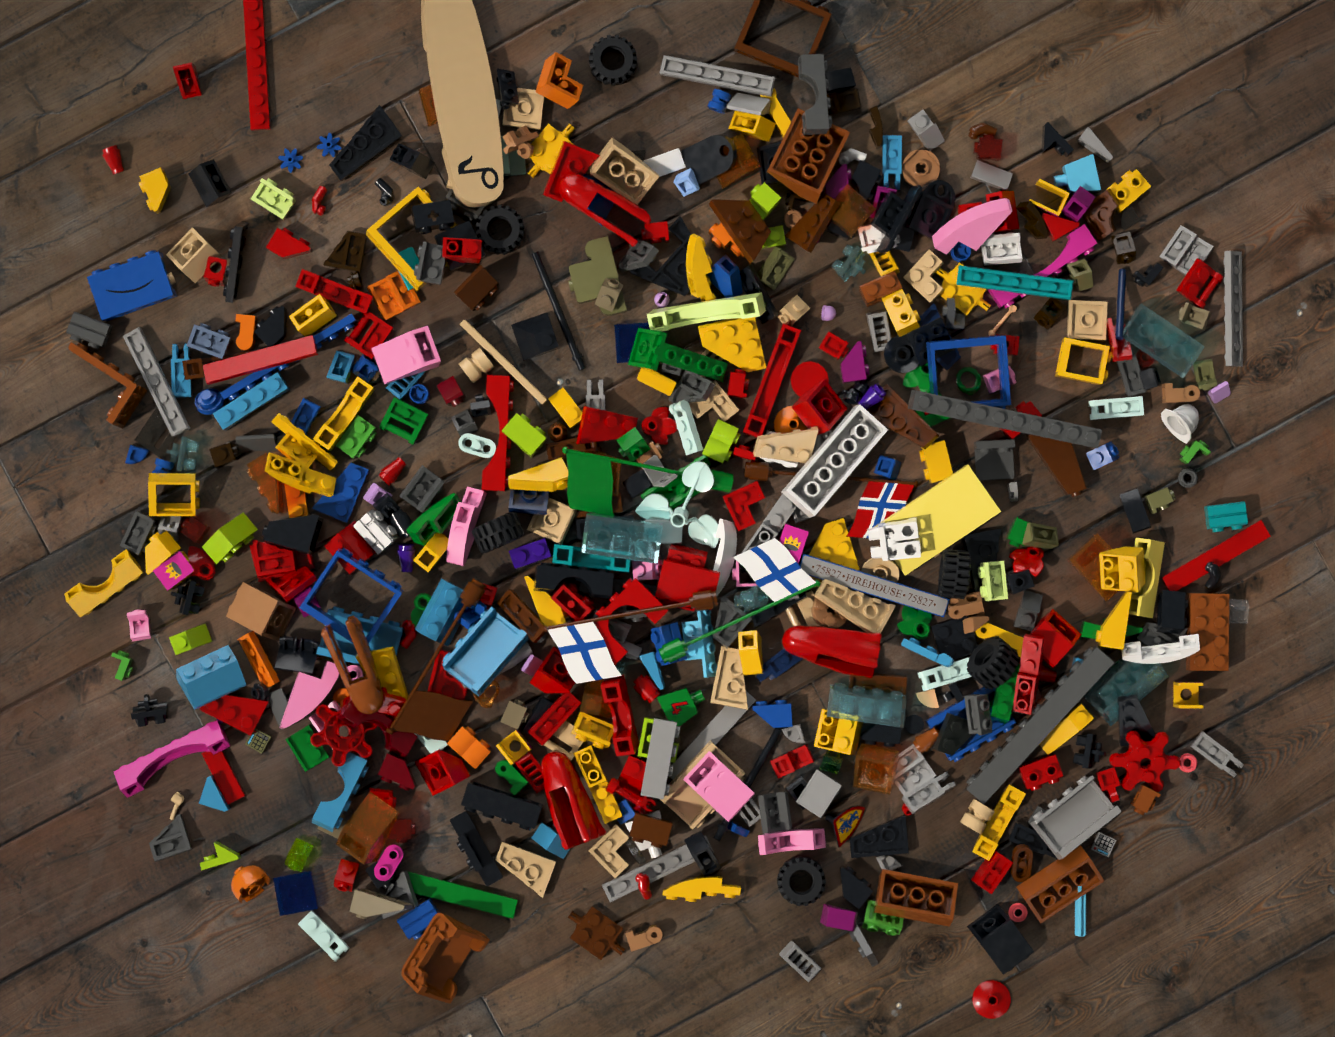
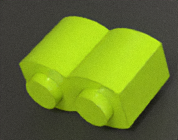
M718 419L702 455H706L723 464L724 460L728 462L733 452L729 449L732 443L736 444L740 437V434L737 433L739 428Z

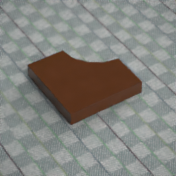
M1110 188L1098 195L1082 215L1099 241L1116 230L1113 224V215L1120 203Z

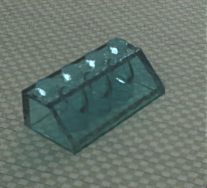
M1142 303L1136 307L1124 326L1123 338L1181 378L1186 376L1205 347Z
M587 512L581 553L658 564L664 523Z
M1121 658L1103 674L1083 697L1112 726L1118 721L1117 697L1136 694L1139 701H1141L1169 676L1160 663L1141 664L1129 662Z
M842 683L830 684L827 700V717L904 728L906 695L898 691L886 693L884 690L877 688L865 690L862 686H853L851 688L846 687Z

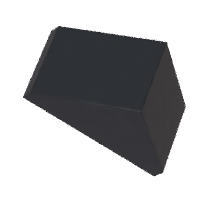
M799 775L785 787L795 801H797L807 783Z

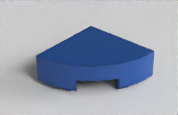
M130 445L125 463L136 464L143 461L150 450Z
M732 821L728 826L729 830L743 837H747L750 832Z

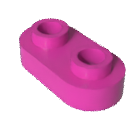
M389 845L383 852L374 868V875L378 880L387 881L393 876L404 856L403 849L399 845ZM391 851H395L397 853L396 858H392L390 856ZM385 868L387 874L382 875L380 869Z

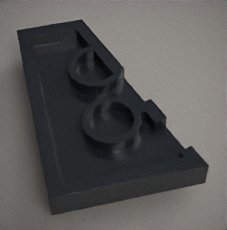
M906 815L850 838L851 858L909 853Z

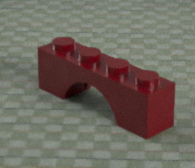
M351 697L347 699L337 717L352 728L363 722L376 724L385 735V748L400 758L408 755L418 737L410 732L394 731L392 735L387 733L386 729L390 728L395 718L387 717L378 711L373 714L361 713L355 707Z

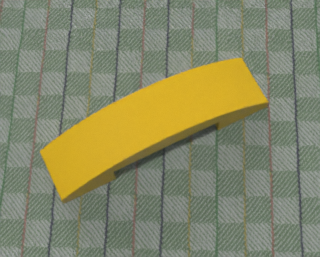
M1010 784L1007 786L993 809L995 813L990 821L986 822L987 826L983 833L979 835L972 850L973 853L988 861L991 859L1001 836L1026 793Z

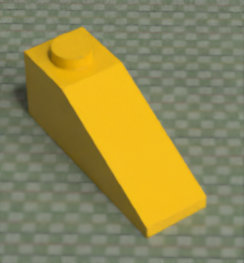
M562 457L508 476L509 489L554 492L566 489L568 483V469Z
M525 576V581L540 620L547 626L566 623V618H569L568 614L551 599L552 596L547 592L533 591L534 580L530 576Z
M1125 592L1101 625L1100 631L1097 630L1095 641L1098 642V646L1124 649L1132 592Z
M1078 703L1045 737L1039 746L1047 755L1051 754L1094 719L1093 716L1082 704Z

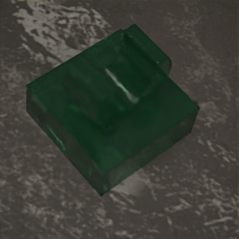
M827 750L826 754L823 755L819 769L838 774L842 764L840 753L838 752L836 757L830 756V750Z

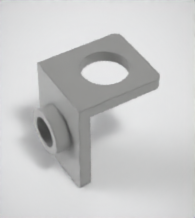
M653 455L643 463L664 468L657 455ZM643 468L654 487H665L678 477L676 474Z

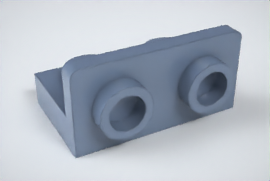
M200 323V326L194 324L186 346L224 360L229 343L232 342V338L228 337L229 333L219 329L218 332L211 331V326Z

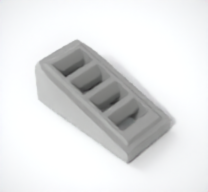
M1087 127L1077 140L1078 143L1106 163H1109L1113 156L1094 132Z
M885 309L866 313L874 352L883 351L887 344L877 345V341L887 339V342L892 339ZM882 317L883 320L873 321V318ZM884 324L883 328L874 329V326ZM878 333H886V335L876 337Z
M790 941L779 953L807 982H810L822 969L793 941ZM801 954L802 956L795 963H793L797 956ZM807 959L808 961L799 969L798 967ZM812 964L813 967L805 974L806 969Z

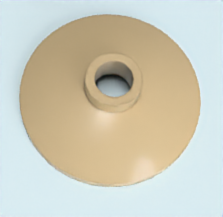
M871 558L864 563L861 569L862 572L894 582L899 580V568L892 560L883 561L882 558Z

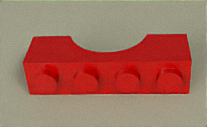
M622 674V676L606 678L600 685L604 703L608 704L612 714V739L616 756L633 755L639 747L625 677Z

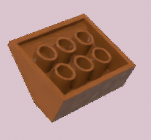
M798 108L767 172L798 196L817 204L843 151L850 132L832 124V127L829 128L826 134L803 135L802 115L805 111Z

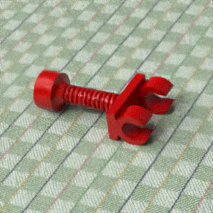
M614 777L610 780L605 791L610 794L616 792L627 800L629 799L630 802L635 804L633 810H638L639 813L647 815L652 812L651 805L656 806L655 801L647 799V796L638 798L620 787V781Z

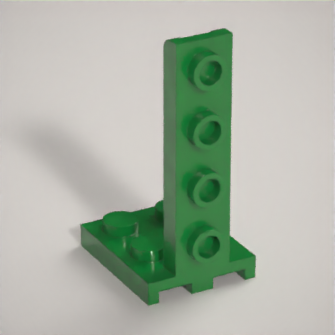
M638 328L628 365L657 371L658 364L661 362L723 382L728 363L665 343L667 336L665 332Z

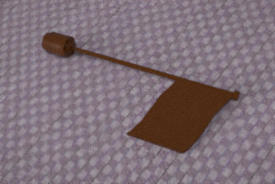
M474 578L471 582L467 583L460 595V598H462L461 603L464 604L390 728L386 729L387 733L392 735L394 731L418 734L434 740L447 741L451 739L473 700H459L436 692L419 691L417 689L466 607L471 608L472 605L476 607L482 598L486 587L483 583Z

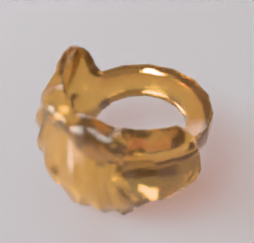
M493 680L480 697L473 693V697L481 707L485 709L492 708L494 700L499 694L500 686L497 681ZM495 685V694L488 698L485 695L489 687Z

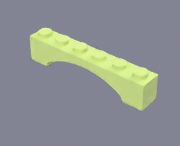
M762 292L653 309L647 314L650 330L668 331L673 328L707 321L759 317L766 309Z

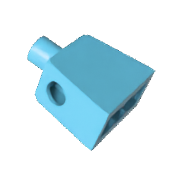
M1093 154L1064 165L1062 167L1063 175L1053 177L1055 186H1066L1067 192L1070 194H1074L1079 186L1090 193H1097L1101 190Z

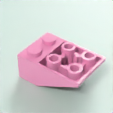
M428 326L409 331L372 348L384 384L437 368L441 362Z
M710 751L683 779L728 822L755 794Z

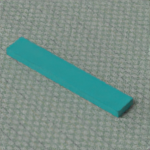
M959 265L956 285L1071 300L1074 281Z

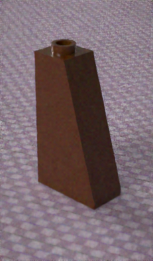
M1031 434L1027 435V440L1065 495L1071 494L1072 497L1083 494L1082 490L1087 488L1072 443Z

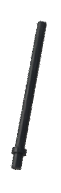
M539 252L532 253L531 256L572 353V361H575L578 370L581 371L586 368L582 360L583 355L579 353Z
M775 728L744 782L749 788L761 770L782 730ZM724 818L722 823L718 824V830L713 837L714 839L721 840L724 833L728 832V826L732 819L728 822Z

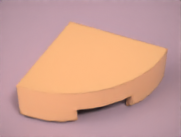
M935 689L915 693L923 705L930 708H939Z

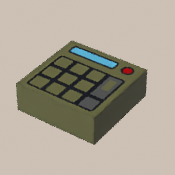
M255 727L245 745L262 754L272 736Z

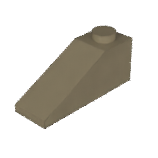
M361 888L355 889L349 912L355 913L358 918L367 919V917L411 909L413 904Z

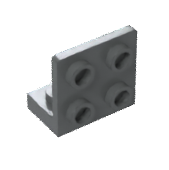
M1015 440L974 442L975 473L979 480L1014 478L1013 448L1015 447Z

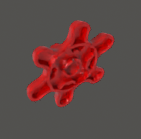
M350 696L346 697L343 700V706L345 705L347 699L350 698ZM322 704L317 707L316 714L323 720L324 728L321 732L314 733L311 736V744L315 747L329 745L333 750L331 761L337 767L345 764L346 755L350 751L357 752L362 758L370 757L372 748L365 742L364 735L367 731L375 729L377 725L363 722L352 728L337 718L341 710L335 712L327 705ZM341 726L346 727L348 730L346 737L340 736L339 729Z
M1129 731L1126 734V741L1129 743L1128 751L1125 753H1113L1109 757V763L1114 767L1126 769V776L1121 781L1123 789L1130 791L1137 783L1145 781L1149 783L1152 790L1160 792L1164 788L1161 773L1167 769H1178L1181 765V760L1178 756H1169L1164 753L1163 749L1169 741L1168 734L1159 732L1153 740L1143 741L1137 731ZM1148 758L1151 760L1150 765L1141 766L1140 764L1142 759Z

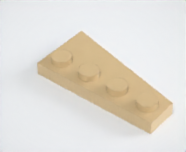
M827 579L822 580L820 587L814 597L867 633H881L896 607L893 604H887L880 599L868 597L864 593L855 592L848 589V587Z

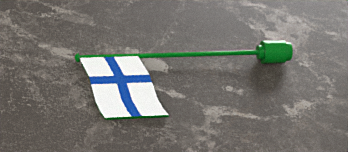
M775 538L745 551L733 558L746 569L757 586L774 602L686 643L684 640L680 641L679 638L674 639L658 649L664 663L668 661L671 663L686 656L687 646L811 588L820 587V581H814L802 570L787 548Z

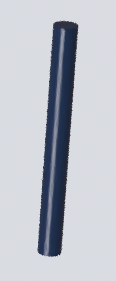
M1119 269L1116 340H1123L1126 288L1125 269Z

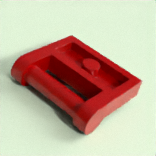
M1197 258L1176 291L1196 307L1204 309L1206 306L1205 302L1218 282L1221 283L1224 277L1204 261ZM1209 276L1212 277L1211 281L1209 282V284L1203 291L1202 295L1198 299L1196 296L1204 286Z
M368 311L367 314L362 313V318L350 336H347L344 341L373 360L372 348L384 343L394 328ZM371 319L374 323L358 344L355 340Z

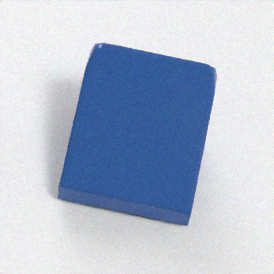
M364 354L352 367L353 373L367 383L370 382L379 370L378 366Z
M880 455L874 473L896 480L902 463Z
M626 798L618 803L623 817L617 819V821L621 825L633 818L635 811Z

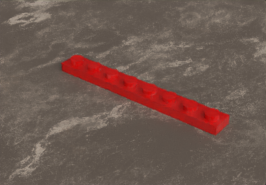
M243 0L250 130H271L263 0Z

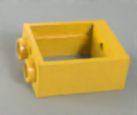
M1063 338L1055 376L1091 384H1103V381L1106 382L1108 377V370H1105L1107 362L1110 363L1112 356L1111 351H1109L1110 346ZM1071 345L1103 351L1098 378L1066 372Z
M149 473V516H196V509H200V498H196V492L200 491V481H196V473ZM157 485H191V503H157Z

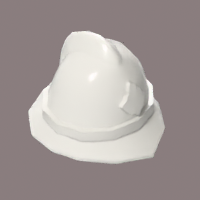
M1184 404L1174 410L1165 408L1161 413V418L1169 431L1180 441L1187 444L1191 439V434L1197 428L1199 413L1194 406Z

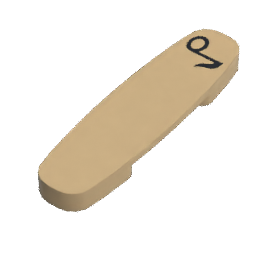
M421 0L423 47L427 52L432 95L443 143L442 155L455 197L461 204L467 207L486 206L492 204L503 191V157L494 86L476 10L472 0Z

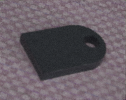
M721 134L710 136L680 151L687 170L690 168L693 170L699 185L730 171L737 160V149L734 142L729 137ZM725 145L729 148L728 155H725L723 152Z
M931 180L923 186L920 192L921 196L914 204L912 213L905 226L933 240L932 236L948 222L955 205L954 189L948 182L943 180ZM940 185L944 188L942 195L938 194V187Z

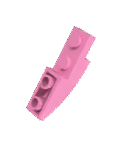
M467 487L462 503L458 502L448 539L446 556L448 563L465 566L474 541L472 531L475 528L487 494L483 490Z

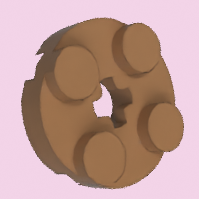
M914 150L910 152L902 164L903 177L913 187L918 185L923 187L927 182L937 180L940 173L938 158L928 150ZM919 164L921 166L924 164L926 172L918 173L916 165Z
M815 597L811 612L813 619L818 625L836 629L845 624L847 619L835 610L834 614L828 613L827 609L829 606Z

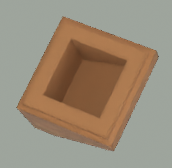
M976 616L964 619V634L976 631L989 621V617Z

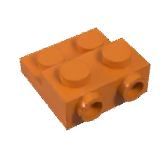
M715 223L709 229L708 233L711 235V242L718 249L722 247L725 250L731 245L730 250L737 257L740 255L743 258L745 257L722 223L719 225Z

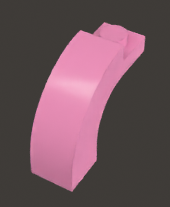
M824 828L786 830L758 835L760 855L826 848Z

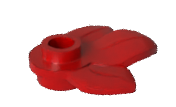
M668 407L656 408L651 416L646 417L641 423L642 431L646 435L651 436L652 440L659 445H667V435L673 434L678 430L676 421L668 418ZM650 422L654 424L653 429L649 428Z
M190 546L188 559L194 568V572L189 576H198L202 580H210L215 575L214 565L216 563L205 551ZM208 567L210 571L208 574H203L202 569Z
M1032 546L1027 549L1020 548L1014 550L1009 555V558L1014 560V573L1029 569L1030 573L1037 577L1044 568L1042 561L1044 553L1041 548Z

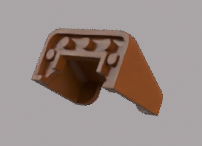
M437 913L403 965L402 977L417 994L451 1004L457 994V985L453 981L454 976L470 950L481 952L490 939L485 934L446 914Z

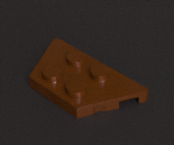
M711 200L709 206L750 264L753 263L770 235V229L750 201Z

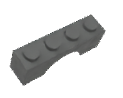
M824 54L800 55L798 59L799 79L807 82L813 88L816 97L815 105L805 110L802 115L803 135L826 134L829 128L832 127V118L828 116L830 98H827L826 91L829 90V81L825 79L827 60H824Z

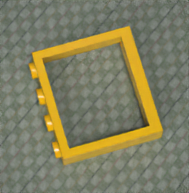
M419 186L366 231V236L416 291L420 290L426 283L416 279L414 270L377 230L416 197L423 204L432 203L429 193L425 189L421 190Z

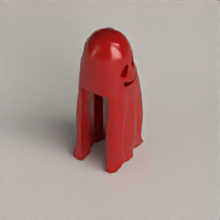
M569 173L561 179L559 194L567 203L623 238L632 247L636 246L638 243L636 238L594 213L588 207L595 195L599 193L649 225L651 216L646 210L617 192L595 183L596 181L577 173Z
M799 625L790 627L784 632L782 645L788 653L813 664L842 674L872 678L874 668L878 667L882 634Z
M559 751L547 753L541 762V772L544 778L545 794L553 824L561 839V845L564 850L606 835V830L601 825L594 806L568 756ZM564 787H565L566 792H567V794H568L569 800H568L567 795H566V793H565Z

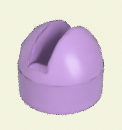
M665 292L657 293L654 298L655 304L661 308L666 307L670 301L668 294ZM662 295H665L666 297L664 298L662 303H658Z
M823 305L822 321L833 320L836 316V310L831 306Z

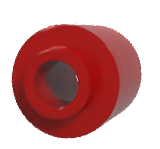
M641 674L633 682L635 684L634 690L644 701L647 700L651 703L661 694L657 685L648 675L643 677Z

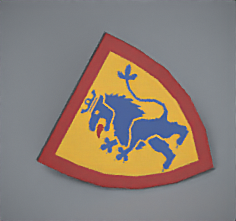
M851 806L843 810L836 817L827 814L825 819L833 824L839 848L852 836L858 827L865 807Z

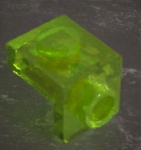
M296 838L286 856L284 864L293 871L298 870L302 872L313 849V845Z

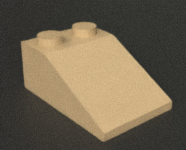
M614 138L609 140L599 153L600 156L589 167L591 175L637 205L659 178V175Z

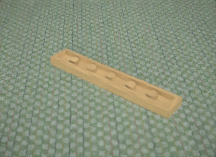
M463 320L460 323V326L542 405L547 402V398L468 321Z

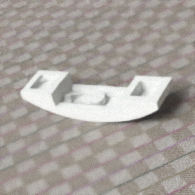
M719 519L715 536L721 539L713 571L720 572L716 596L724 588L730 576L735 560L733 557L736 555L737 547L736 526L734 522Z
M1199 634L1179 636L1180 642L1144 647H1141L1140 641L1124 643L1122 659L1141 664H1158L1180 660L1200 650Z

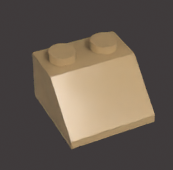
M193 227L166 254L194 283L204 276L209 256L221 257Z

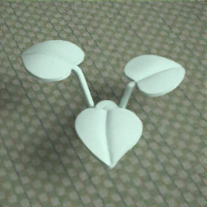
M705 462L692 463L684 470L682 482L684 485L691 487V490L682 507H677L673 512L672 508L668 507V500L661 494L654 493L648 495L635 510L638 515L647 520L670 519L675 527H682L684 524L687 525L691 522L688 527V533L694 541L715 548L718 544L719 538L715 537L718 528L717 521L707 514L700 516L699 519L697 517L688 519L689 512L686 509L695 489L699 492H706L714 484V475Z

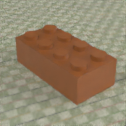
M1187 593L1188 630L1186 635L1199 634L1200 650L1186 657V670L1229 671V594Z
M882 869L878 881L874 913L950 927L954 919L958 883Z

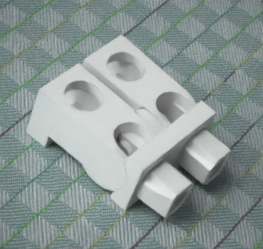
M917 517L902 521L878 523V527L868 529L869 541L880 539L879 546L870 547L872 558H882L883 561L921 557Z

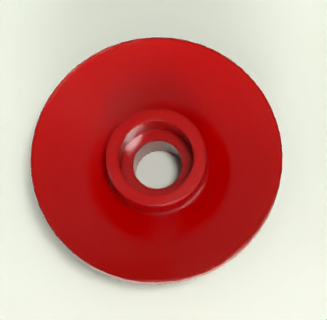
M987 980L975 988L972 1002L978 1014L988 1019H995L1007 1012L1010 1007L1011 996L1004 984L996 980ZM991 997L996 999L993 1004L989 1003V998Z

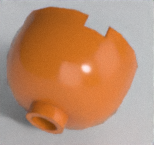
M241 866L234 872L231 890L240 903H242L243 899L248 902L264 891L262 887L265 883L268 886L271 879L258 866Z

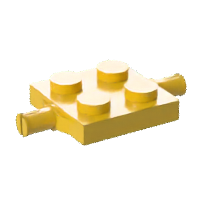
M548 123L539 134V137L532 142L531 145H533L534 150L530 159L533 161L534 166L528 172L532 178L540 170L551 174L563 141L573 144L568 138L575 129L571 124L561 132Z
M960 262L949 273L941 267L938 269L939 271L935 272L944 279L941 285L944 291L940 296L946 301L947 298H955V307L965 315H968L972 308L977 305L986 311L990 308L991 304L983 299L986 289L956 285L958 266H964Z

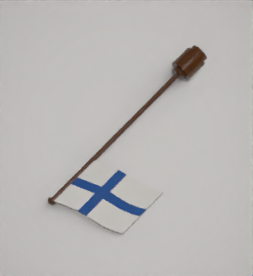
M716 591L692 593L693 597H689L690 601L552 626L544 625L543 630L549 632L558 646L566 669L576 684L622 676L614 665L605 640L594 622L691 605V609L695 608L696 612L714 609L715 606H718Z

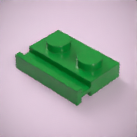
M310 724L285 739L305 772L330 757L323 745L315 747L311 744L310 738L315 732Z

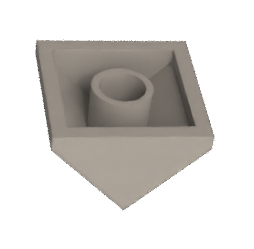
M816 770L796 802L816 816L823 818L843 788V785Z

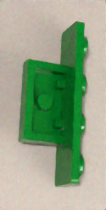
M706 455L698 457L692 462H705L711 467V463ZM688 464V465L685 466V467L680 468L678 471L684 472V470H685L690 464ZM677 475L678 477L665 487L647 489L641 494V498L644 500L650 494H661L668 500L669 506L673 510L685 502L691 487L683 484L682 475ZM695 489L691 498L700 492Z

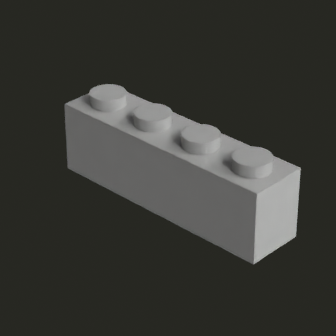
M654 718L641 796L664 799V795L669 793L670 784H667V777L672 776L673 765L670 764L671 757H675L677 748L673 743L674 738H678L680 727L677 726L675 721Z

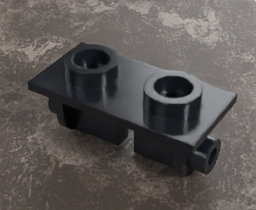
M497 68L498 77L496 81L498 82L500 92V106L503 109H509L511 104H519L515 73Z

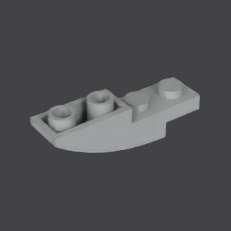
M784 494L780 496L742 553L776 538L797 507Z

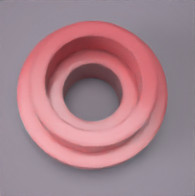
M1185 753L1179 757L1181 760L1179 768L1183 772L1189 773L1196 769L1197 759L1194 755ZM1186 759H1189L1191 762L1189 766L1184 765Z
M1021 903L1012 904L1008 910V915L1014 922L1024 921L1028 914L1027 908ZM1017 909H1020L1022 912L1020 916H1015Z

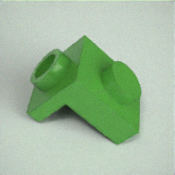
M1195 440L1181 450L1180 455L1182 456L1179 460L1184 464H1188L1198 450L1206 456L1211 451L1208 450L1209 446L1201 440L1198 442Z
M118 650V653L112 652V657L121 660L115 678L124 681L132 673L133 667L130 666L133 658L129 657V653Z

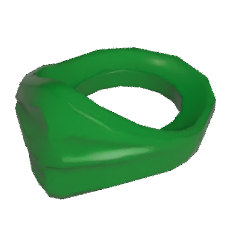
M964 367L959 370L956 375V383L960 391L973 395L980 389L982 381L976 369ZM970 372L975 376L974 387L966 388L962 384L961 375L963 373Z

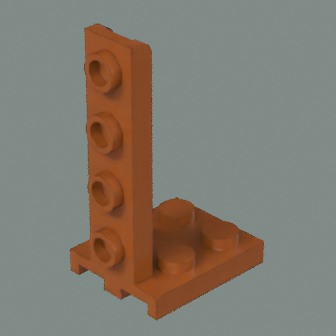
M71 342L68 347L70 351L127 387L126 390L119 394V401L115 407L113 406L108 411V418L106 419L109 423L123 429L148 390L135 383L134 380L136 378L125 372L123 375L118 372L120 368L111 362L109 365L104 363V358L94 352L92 355L87 352L89 348L80 342L77 345Z

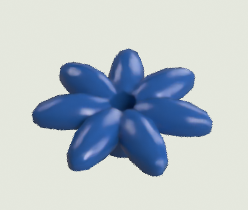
M328 133L327 139L322 136L319 137L323 144L318 145L317 149H324L322 152L323 157L328 152L332 157H335L334 150L342 149L339 145H336L340 140L339 137L332 140L331 133Z
M285 148V156L278 157L281 161H284L280 168L283 169L288 166L289 172L292 173L293 166L298 169L301 168L297 161L302 160L303 156H296V148L291 154Z

